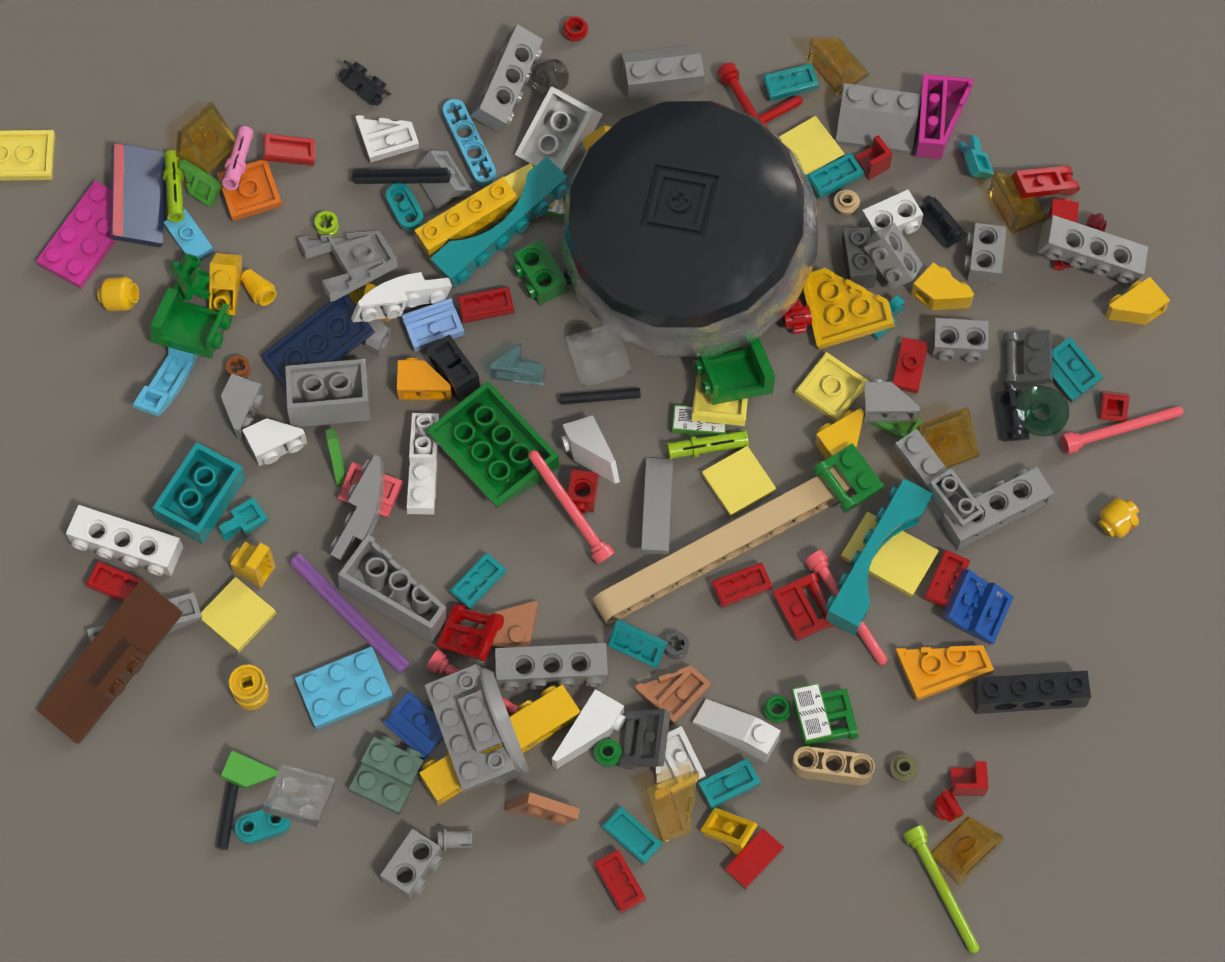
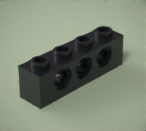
M1088 670L977 677L972 687L976 714L1086 707L1091 698Z

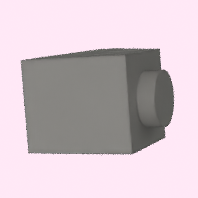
M880 379L864 382L862 391L864 422H917L920 406L896 385Z

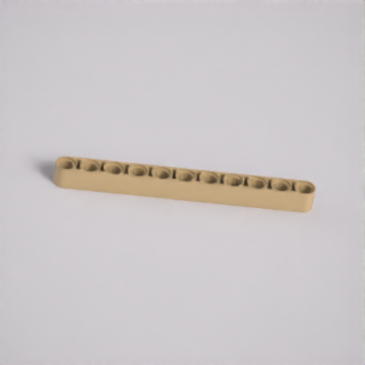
M834 467L831 468V473L848 496L854 494ZM816 476L603 590L592 601L605 623L612 624L618 619L626 617L836 504L839 500L822 477Z

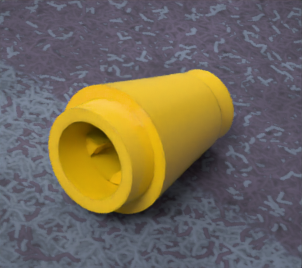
M252 269L242 273L240 280L243 282L254 303L267 306L274 301L277 295L274 284Z

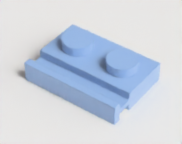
M451 298L401 315L414 352L431 346L449 334L453 339L465 335Z

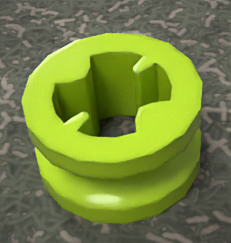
M323 211L316 216L315 226L320 236L330 234L332 237L338 232L339 223L337 216L333 212ZM327 220L329 223L331 221V227L326 228L324 226L323 228L322 222Z

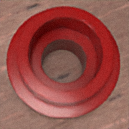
M570 17L563 25V34L571 41H580L587 36L588 25L581 17ZM576 28V29H579L580 31L574 32V31H571V30Z

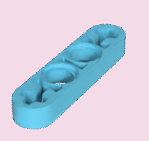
M458 99L448 100L443 105L444 120L477 186L485 188L496 181L495 166L464 103ZM451 109H455L456 112L458 111L460 119L458 122H456L454 114L450 113ZM462 128H468L472 133L470 136L462 138L457 132ZM471 149H478L482 152L481 156L475 159L470 158L467 153ZM483 164L485 173L489 174L488 178H484L480 174V165Z

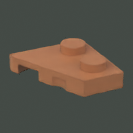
M538 601L493 612L503 615L504 624L496 633L491 645L492 649L531 646ZM478 623L477 629L484 630L485 625Z
M690 665L679 669L676 673L659 676L657 680L645 684H637L635 691L655 709H666L669 711V722L675 725L707 692L712 683Z
M529 792L507 800L505 811L550 820L553 824L565 826L569 822L578 820L580 809Z

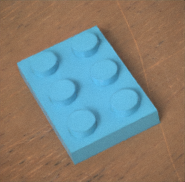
M373 647L295 678L316 730L393 699L392 692Z

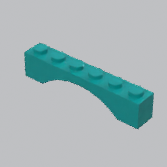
M546 156L527 173L526 184L521 198L511 213L502 222L485 233L464 240L449 241L430 258L434 269L443 278H449L454 289L459 284H465L476 269L486 266L491 260L492 255L498 250L502 251L517 233H523L534 218L544 215L551 203L556 199L560 200L566 195L569 187L568 177Z
M905 478L900 486L894 485L888 496V500L891 501L887 508L882 506L875 519L878 525L875 530L871 528L868 530L862 542L866 546L862 552L856 551L850 563L854 567L850 574L846 572L843 574L837 586L841 588L838 595H831L825 606V610L828 611L827 622L854 636L856 635L871 604L868 594V573L873 558L892 537L918 525L931 501L933 493Z

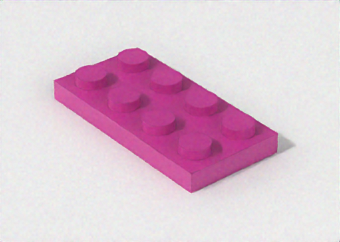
M97 181L93 182L36 260L38 266L80 289L83 288L116 242V240L110 239V188Z

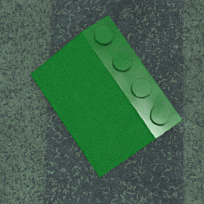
M489 381L426 430L496 508L535 487L544 480L529 459L531 451L535 450L541 455L552 473L559 468V456Z

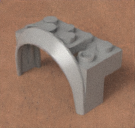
M475 664L425 685L463 791L470 792L492 782L502 785L528 774L529 766L513 729L493 671ZM502 744V747L486 754L482 753L485 750Z

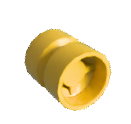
M250 664L241 665L231 673L229 688L238 706L250 711L261 708L267 702L269 687L264 674L258 667Z

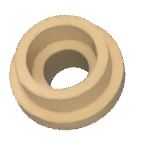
M842 190L836 194L834 207L840 214L850 215L859 208L860 199L854 191ZM843 199H849L852 202L844 203Z

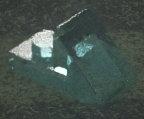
M518 344L491 363V379L544 386L545 365H540L535 361L521 362L522 344Z

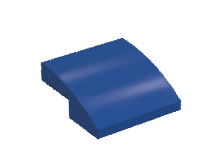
M965 569L961 571L942 618L973 637L988 644H994L1014 596L996 583H987L970 569Z

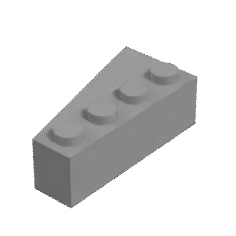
M368 533L338 574L339 589L427 641L432 642L446 622V607L428 589L419 584L405 567L402 568L392 558V555L386 549H382Z

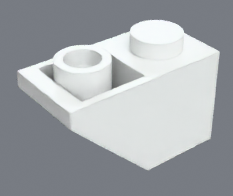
M268 418L243 429L245 440L258 466L272 464L280 456L298 452L304 445L308 444L303 429Z

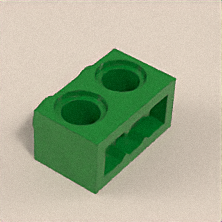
M542 239L514 252L512 268L518 278L522 277L526 283L524 286L528 296L531 299L535 298L539 306L567 292V280ZM528 261L537 262V264L533 266L527 265L526 263ZM546 281L550 285L544 287L540 286L539 283Z

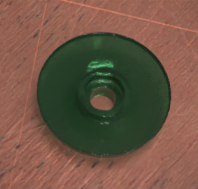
M1046 386L1029 388L1020 395L1017 401L1016 410H1018L1020 425H1023L1025 430L1033 435H1054L1061 431L1068 421V403L1062 394L1053 388ZM1042 412L1044 413L1045 417L1040 418L1036 415V413Z

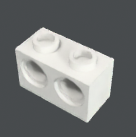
M906 190L862 210L860 222L863 227H870L871 236L874 232L882 229L876 225L878 223H883L886 226L895 223L902 234H912L920 228L923 213L910 191ZM907 213L909 217H902L899 214Z

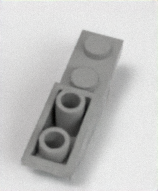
M917 429L895 443L893 447L909 466L908 473L920 487L933 493L931 500L955 523L963 527L984 512L953 469L948 470Z
M375 454L372 460L368 459L365 462L361 471L363 476L359 483L355 482L348 493V497H350L348 502L356 510L348 514L344 522L346 527L342 535H337L330 547L332 550L330 555L342 563L346 562L357 540L362 542L368 533L372 536L379 519L385 490V471L383 460Z

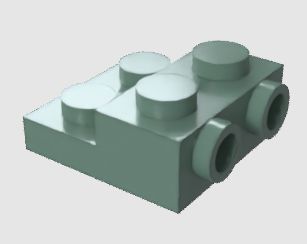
M382 736L381 739L373 737L361 760V766L349 787V791L400 815L420 777L419 772L423 771L424 760L420 759L422 755L412 748L407 747L403 751L395 747L397 743L389 737Z

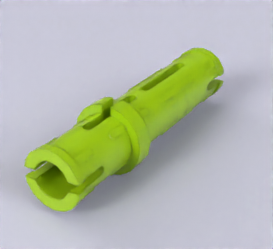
M169 150L164 153L165 170L163 172V180L166 182L167 218L170 222L177 223L184 220L182 195L184 173L179 167L180 153L176 150Z
M746 430L703 438L692 436L690 440L666 443L669 460L687 456L697 458L699 454L749 447ZM732 440V442L711 445V443ZM704 444V447L683 450L684 447Z

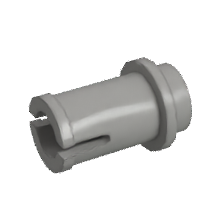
M443 828V831H438V845L443 848V851H447V848L472 849V830L447 831L446 828Z

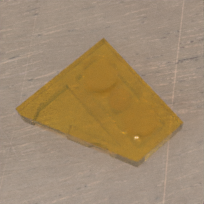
M697 770L645 787L662 842L690 833L691 813L696 799L694 797L696 782L699 780V772Z

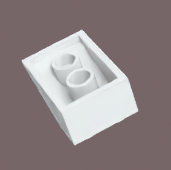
M551 86L515 155L534 166L547 156L564 173L583 148V139L594 132L603 114Z

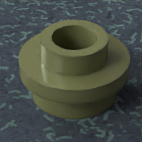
M901 754L891 761L890 773L899 782H909L916 777L918 764L912 756ZM900 764H907L909 770L906 772L901 771L899 768Z

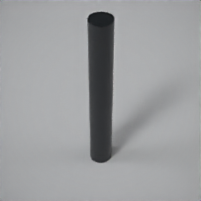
M640 388L560 394L561 405L641 398Z
M228 782L217 849L228 850L239 790V786Z

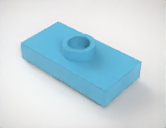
M184 209L183 221L174 223L166 220L163 223L184 254L195 255L201 260L214 252V249L190 214Z

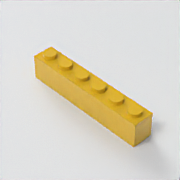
M563 684L557 688L554 685L547 688L541 693V698L535 702L531 700L526 701L517 708V713L509 717L523 753L575 722L581 713ZM502 744L485 750L482 753L486 754L502 747ZM446 751L447 756L441 760L433 759L422 766L423 771L419 772L421 781L437 806L463 791L448 751Z

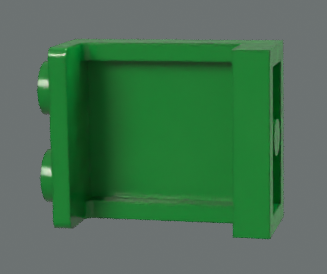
M168 287L150 325L151 343L212 359L215 350H220L222 346L224 331H228L232 323V315H229V304L223 303L220 311L182 302L179 301L178 290Z
M759 337L749 338L748 342L751 343L748 344V348L745 350L724 353L715 357H707L704 349H698L697 360L693 362L694 370L697 376H701L703 393L709 396L712 405L773 393L775 374Z

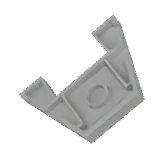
M380 231L346 233L345 238H332L330 234L321 235L319 240H308V236L298 237L299 247L306 259L333 252L345 273L322 280L323 289L330 302L345 296L398 267L397 258Z

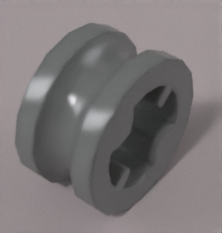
M680 632L668 634L665 638V641L668 642L665 649L666 655L671 659L683 658L689 649L687 637ZM677 640L678 644L683 643L684 646L681 645L680 651H676L675 648H670L668 645L672 646V641Z

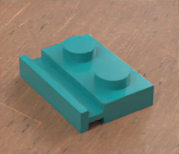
M1071 337L1052 350L1053 379L1072 402L1076 401L1078 397L1084 395L1104 379Z

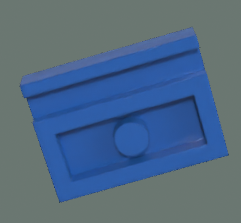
M411 692L404 696L391 712L389 718L383 722L407 745L418 751L423 759H427L432 750H435L444 739L435 713Z

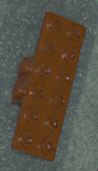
M141 580L40 705L38 712L75 743H81L117 696L125 690L132 677L141 670L144 662L183 615V612L147 582Z

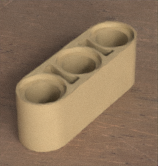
M808 746L799 748L795 752L792 761V770L800 778L857 786L867 784L871 780L875 769L873 759L866 754ZM800 758H808L811 760L812 766L802 767L798 760ZM829 761L837 762L840 769L831 771L827 768L826 763ZM863 765L867 768L868 773L860 775L855 772L854 767Z

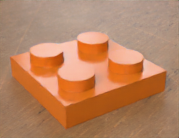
M263 159L246 164L245 173L241 175L239 186L236 190H228L222 184L221 189L233 222L282 207L267 161H263ZM226 171L217 173L218 180L223 183Z

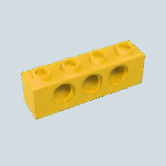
M502 177L415 229L418 243L430 259L449 241L475 237L505 219V216L509 215L518 203V197L506 179Z

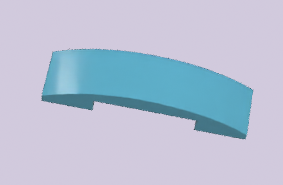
M168 347L167 358L149 387H143L133 403V408L157 417L161 415L180 392L198 355Z

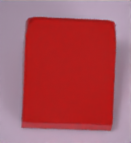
M1101 391L1099 419L1127 421L1130 395L1120 392Z

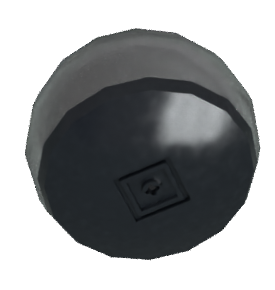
M664 101L621 118L586 150L563 198L561 256L578 300L617 339L662 357H715L758 340L796 305L817 259L819 204L797 154L763 121L714 101Z

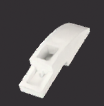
M421 272L394 278L368 292L357 303L351 319L353 322H370L376 319L397 318L402 315L405 307L435 304L446 300L452 284L449 278L424 280Z
M412 413L407 514H435L439 445L426 430L439 420V413Z

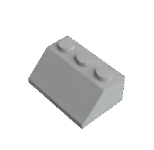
M696 44L621 53L628 100L704 91L705 75L702 57Z
M844 83L835 142L870 148L872 147L873 138L879 135L890 151L912 154L921 94Z
M366 359L285 366L287 410L291 426L305 427L371 420Z

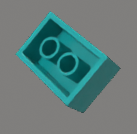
M196 442L152 509L157 520L204 544L246 480L243 467Z

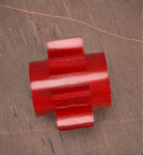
M800 300L795 301L792 308L782 317L785 329H791L794 335L806 333L807 326L812 325L809 305L803 306Z

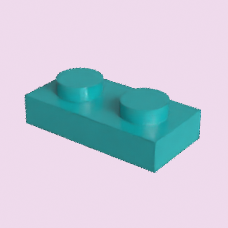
M748 758L698 783V787L711 810L761 785V781Z

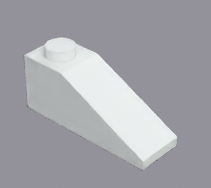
M594 416L563 424L565 435L561 436V442L565 452L570 451L574 461L613 483L620 482L616 461Z
M595 689L552 757V767L560 768L597 745L601 740L609 738L614 730L619 731L626 718L624 716V705Z
M708 699L704 701L693 720L694 725L764 763L769 759L779 741L781 730L755 716Z

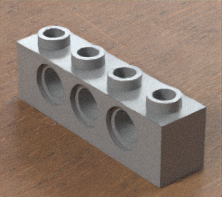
M518 24L507 33L470 117L495 131H498L504 125L508 126L515 114L512 112L514 105L520 102L524 91L521 90L522 86L532 76L533 70L530 68L533 62H537L542 53V49H540L543 41L542 38ZM515 54L521 58V61L516 58ZM506 75L512 79V83L507 80ZM496 96H498V97H500V98L502 99L503 104H501V103L497 100V97H496Z
M1053 215L1042 224L1037 253L1046 255L1051 260H1061L1070 263L1075 268H1085L1094 271L1097 275L1118 279L1119 282L1124 284H1133L1145 273L1148 246Z
M1038 467L1030 471L1027 468L1018 472L1014 479L1008 482L1002 480L993 485L990 491L984 494L978 492L973 495L984 510L978 516L979 521H970L961 527L944 514L941 525L955 548L959 550L1050 504L1054 492ZM1021 491L1026 497L1018 498L1013 492ZM998 503L1002 506V509L995 510L990 504Z
M606 643L495 648L496 682L498 688H503L504 691H517L519 687L543 690L547 686L558 685L559 687L562 684L565 689L573 688L578 684H586L587 687H600L603 683H608ZM575 663H584L587 668L580 672L575 671L572 668ZM549 664H555L559 667L554 673H549L544 668ZM522 665H527L531 668V671L527 674H520L517 672V669Z

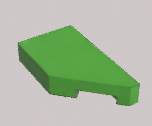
M181 160L179 167L184 171L189 194L208 207L214 206L222 183L187 160Z
M335 428L325 431L336 484L340 485L344 483L346 474L337 431Z
M231 751L219 778L247 789L263 781L276 778L279 771L235 751Z

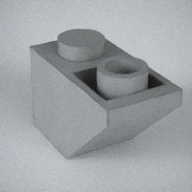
M231 374L221 394V399L237 439L243 440V429L254 424L253 417L256 411L261 410L263 407L265 395L261 384Z

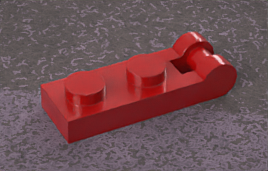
M1070 166L1020 170L1011 176L1021 198L1057 194L1070 196L1080 190L1078 182L1072 178L1073 171Z

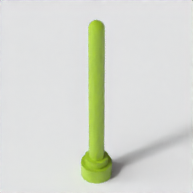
M920 825L903 834L907 845H911L913 849L917 850L968 951L972 954L977 953L979 945L926 845L928 843L926 838L928 834L924 826Z

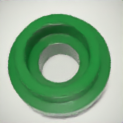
M771 696L764 704V715L773 723H782L791 714V704L783 696ZM779 706L782 708V712L775 714L772 708Z
M612 739L601 740L594 749L595 760L604 767L616 765L619 762V757L622 756L621 746ZM610 748L613 750V754L605 756L603 750Z

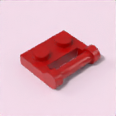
M816 573L809 574L772 593L797 642L826 628L835 626L826 621L828 611L825 610V606L828 600L818 584L820 580ZM809 588L824 618L818 620L803 589Z
M455 604L450 611L436 647L446 652L485 661L497 631L503 627L504 617L497 613L489 615L469 610L464 605ZM468 620L484 624L485 627L484 630L460 625V622Z

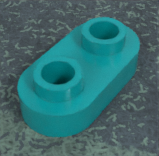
M401 183L391 185L386 191L387 204L399 226L405 231L413 232L423 225L422 209L407 185ZM398 197L404 198V199H403L402 201H400V202H398V201L395 200V199L398 198ZM408 218L415 219L413 222H407L406 220Z
M272 806L240 817L235 824V833L242 843L252 845L285 834L291 827V817L284 807ZM276 815L281 817L279 823L271 822L272 817ZM247 824L254 825L251 832L244 831V827Z

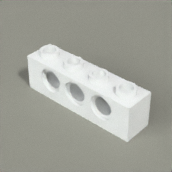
M78 505L66 532L71 546L78 550L86 551L90 549L96 551V554L102 558L110 560L114 557L122 560L121 562L129 567L137 568V566L147 568L148 572L156 576H162L163 574L172 576L183 550L182 542L178 537ZM97 531L105 532L100 538H92ZM121 540H130L128 545L124 547L118 546ZM155 548L151 555H143L145 549Z

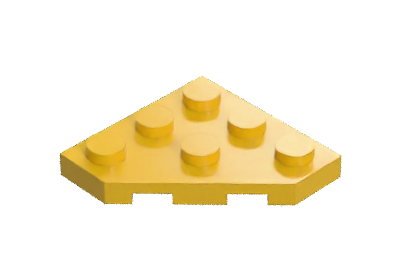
M827 268L807 274L802 286L807 305L810 307L812 328L819 350L895 327L890 304L886 298L871 293L864 287L836 275Z

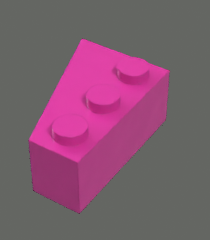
M923 74L920 87L921 98L918 112L916 157L942 159L971 95L975 79Z

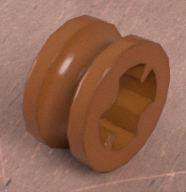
M235 355L226 362L225 366L229 378L231 374L245 379L249 377L251 372L249 361L244 356ZM242 364L243 370L234 372L233 366L238 367Z

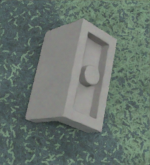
M430 150L415 167L448 168L450 170L451 178L448 183H420L436 209H443L453 197H467L472 192V189L448 151Z

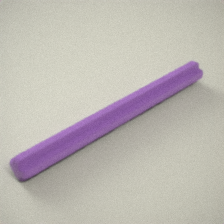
M297 554L291 559V567L397 673L401 674L408 668V660L301 554Z

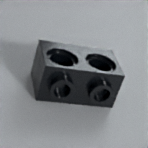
M450 334L427 347L429 362L436 372L451 385V392L457 401L480 387L479 374Z

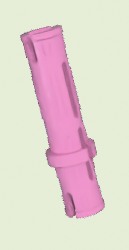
M247 126L238 128L231 156L225 164L226 173L222 184L228 190H236L238 188L240 177L246 170L245 160L251 139L253 138L252 134L254 133Z

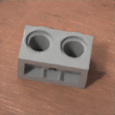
M895 223L874 232L864 246V249L892 290L914 280L923 266Z
M975 223L973 232H968L966 247L971 249L970 255H965L963 271H968L967 281L999 284L1005 247V226ZM980 240H988L991 244H984ZM978 263H985L988 267H980Z
M935 318L932 330V358H939L942 361L964 359L971 363L981 360L985 361L988 352L989 321ZM948 338L953 343L946 344L941 339ZM968 340H976L979 345H971Z
M412 829L380 874L382 882L411 900L414 894L418 896L427 883L424 879L430 871L435 872L443 860V857H441V847ZM419 849L429 851L428 857L423 860L416 859L414 854ZM403 872H409L413 874V878L408 883H401L398 881L399 875Z

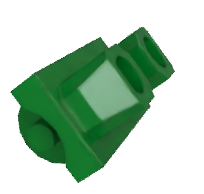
M185 254L180 263L172 261L169 265V269L176 279L173 289L178 290L179 300L190 301L193 295H199L204 300H208L211 294L206 287L210 276L206 271L198 269L201 261L195 255Z

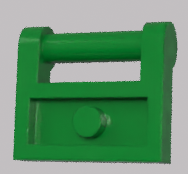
M853 443L813 468L815 474L822 477L841 503L840 508L844 513L849 512L881 491L884 487ZM834 467L855 496L851 498L848 496L831 473V468Z
M847 688L822 693L829 722L845 719L846 723L845 727L831 729L833 737L830 739L805 744L794 701H792L802 747H812L814 744L847 737L850 740L858 738V729Z

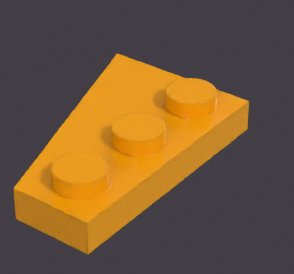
M983 645L950 646L949 648L940 649L921 647V649L913 650L896 648L895 650L916 701L994 672V668Z

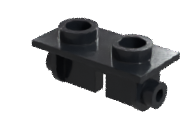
M344 60L348 68L340 71L338 75L341 78L340 81L355 92L360 85H363L358 94L371 105L379 106L383 101V97H381L383 93L391 95L385 89L387 84L375 75L371 79L365 74L368 70L360 63L355 61L354 64H351Z
M928 195L922 200L923 205L919 207L923 213L922 221L946 249L967 236L964 229L936 197Z
M1014 384L1006 385L1004 391L995 392L1003 442L1029 440L1022 390L1015 388Z

